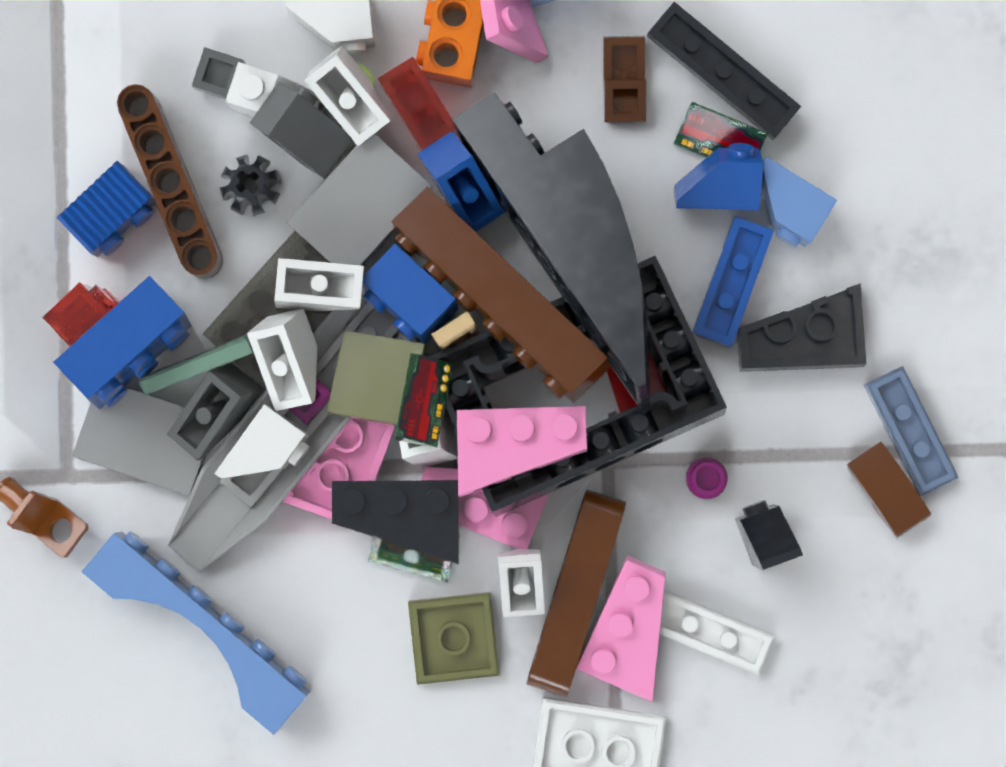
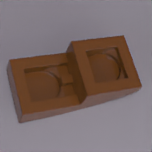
M603 36L604 122H646L645 36Z
M879 442L847 464L848 471L870 498L873 508L896 538H899L931 516V512L882 442Z

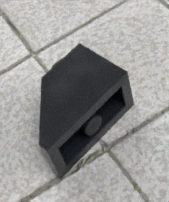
M766 500L742 508L744 515L735 518L753 566L765 570L803 556L801 548L779 505L773 504L768 506Z

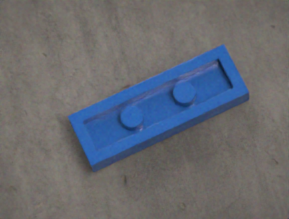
M737 216L733 218L692 334L729 348L732 347L774 230Z

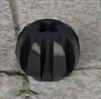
M248 154L237 157L238 168L230 170L226 166L221 175L222 178L231 180L229 185L219 188L223 200L227 201L235 198L231 210L240 215H243L246 208L252 205L253 216L266 213L262 206L263 202L270 200L275 205L280 196V193L270 190L273 185L281 184L282 182L278 170L265 173L270 165V161L260 155L257 156L256 161L249 165ZM248 177L255 181L258 187L254 193L247 190L243 183Z

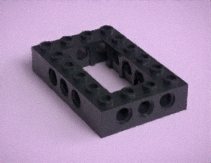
M656 255L637 264L647 313L648 351L668 393L657 392L651 394V409L644 414L637 405L619 414L613 411L608 414V419L586 428L587 451L542 468H536L516 475L498 484L494 483L483 487L482 490L495 517L725 415L727 406ZM563 297L550 302L591 340V337ZM485 331L427 357L438 361V368L441 371L438 391L456 431L457 410L493 409L483 387L526 369L512 354L515 347L505 337L499 342L488 331ZM446 364L451 367L449 373L443 371V367ZM443 374H447L449 376V381L447 383H444L441 380ZM441 384H446L447 391L444 393L439 389Z

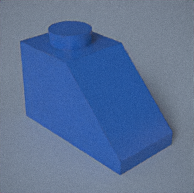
M733 143L729 145V148H717L674 185L676 208L760 210L764 166L760 149L745 143Z

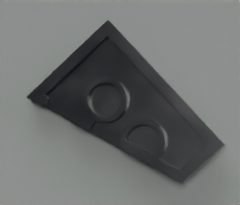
M861 283L834 295L813 300L807 305L788 312L783 311L740 327L737 331L740 372L864 367L867 363Z
M458 480L332 481V524L459 564Z

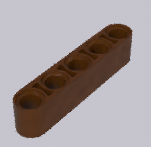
M128 85L118 95V111L183 268L190 274L202 279L212 278L222 268V253L162 106L156 96L143 85ZM140 97L148 98L149 104L146 112L138 116L131 115L130 107L132 102ZM154 135H162L164 137V146L161 151L156 154H148L146 152V142ZM168 173H178L180 184L177 189L169 193L163 192L161 182L164 176ZM184 211H193L196 216L194 226L187 231H180L176 223L178 216ZM207 248L212 256L210 264L204 269H195L192 263L194 253L199 249Z
M586 489L526 685L567 697L623 518L626 501Z

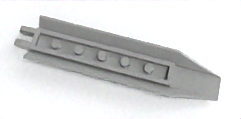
M363 286L360 309L331 311L313 333L317 344L316 378L330 390L332 389L344 331L409 341L394 327L393 323L396 320L394 316L386 309L381 313L377 312L362 297L366 292ZM414 337L411 341L415 342L417 337ZM266 390L201 468L168 546L201 572L269 519L351 418L330 415L327 412L328 402L308 425L304 424L288 409L279 410V413L310 434L305 441L310 447L296 466L289 463L286 469L221 479L214 473L264 404L274 408L268 390Z

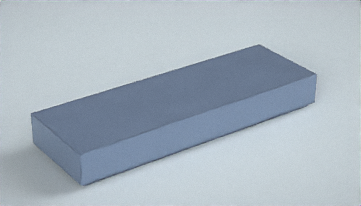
M903 366L864 384L920 496L959 478Z

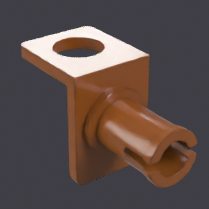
M7 477L0 482V501L14 512L7 525L13 529L35 535L58 556L67 558L87 532L88 524L56 498L35 491L28 492L11 477ZM67 519L71 523L72 533L66 541L57 542L53 538V527L59 520Z

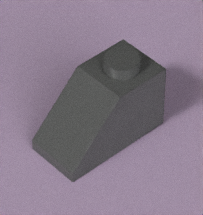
M233 362L209 370L167 435L199 461L243 419L263 388Z

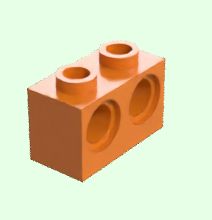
M428 0L424 25H429L430 30L428 40H420L416 65L422 66V75L425 79L472 87L484 26L480 0ZM449 10H461L466 15L465 21L455 27L447 25L443 17ZM450 49L456 52L458 55L457 62L450 67L438 65L435 57L441 50Z

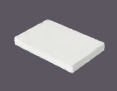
M543 697L532 767H659L667 718L662 715Z

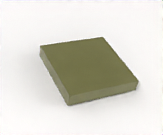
M344 331L327 412L330 415L399 426L404 396L409 393L412 374L416 372L419 355L426 357L427 346L424 343Z
M491 592L408 601L417 685L500 676Z

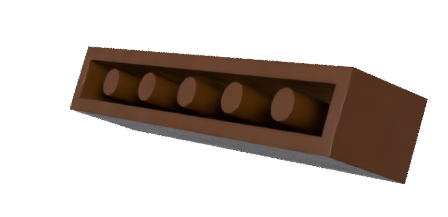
M428 186L391 221L397 233L394 240L400 248L410 257L417 253L426 262L423 268L440 285L446 281L454 288L456 292L452 296L456 298L457 302L469 313L474 309L486 319L482 323L484 328L499 342L505 337L515 347L512 351L515 358L528 370L535 366L546 377L542 383L558 399L565 395L574 404L610 368L608 357Z

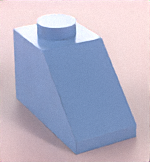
M765 157L763 159L761 191L769 224L778 230L776 237L795 248L799 244L806 247L815 238L837 199L770 158Z

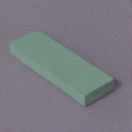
M244 335L158 369L141 378L139 384L144 395H147L254 352L248 336Z

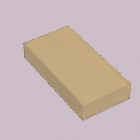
M467 311L431 335L442 351L478 335V329Z

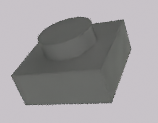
M204 47L192 87L195 90L226 99L238 62L244 64L246 62L243 59Z

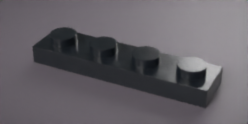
M676 2L671 4L647 33L649 39L772 140L778 136L802 107Z

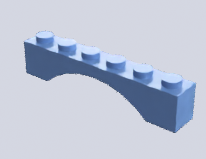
M122 531L114 533L81 572L113 599H134L158 604L179 613L198 626L216 644L229 664L238 687L242 709L274 735L310 693V690L305 687V684L308 682L307 679L293 667L288 666L284 669L274 661L275 652L264 642L256 639L253 643L241 633L244 626L231 614L224 612L221 616L209 605L212 599L203 590L195 585L188 588L178 579L181 573L171 563L163 558L156 561L146 552L149 546L138 535L131 531L127 535Z

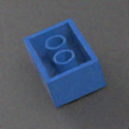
M149 275L53 363L98 409H101L105 404L110 408L126 395L128 390L125 386L136 376L141 379L157 367L159 362L156 358L167 348L174 351L188 339L190 334L187 330L192 325L185 312Z

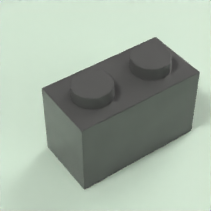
M278 82L249 123L304 167L325 179L353 139L342 129V126L327 108H324L321 112L314 106L318 100L314 95L299 85L292 90Z

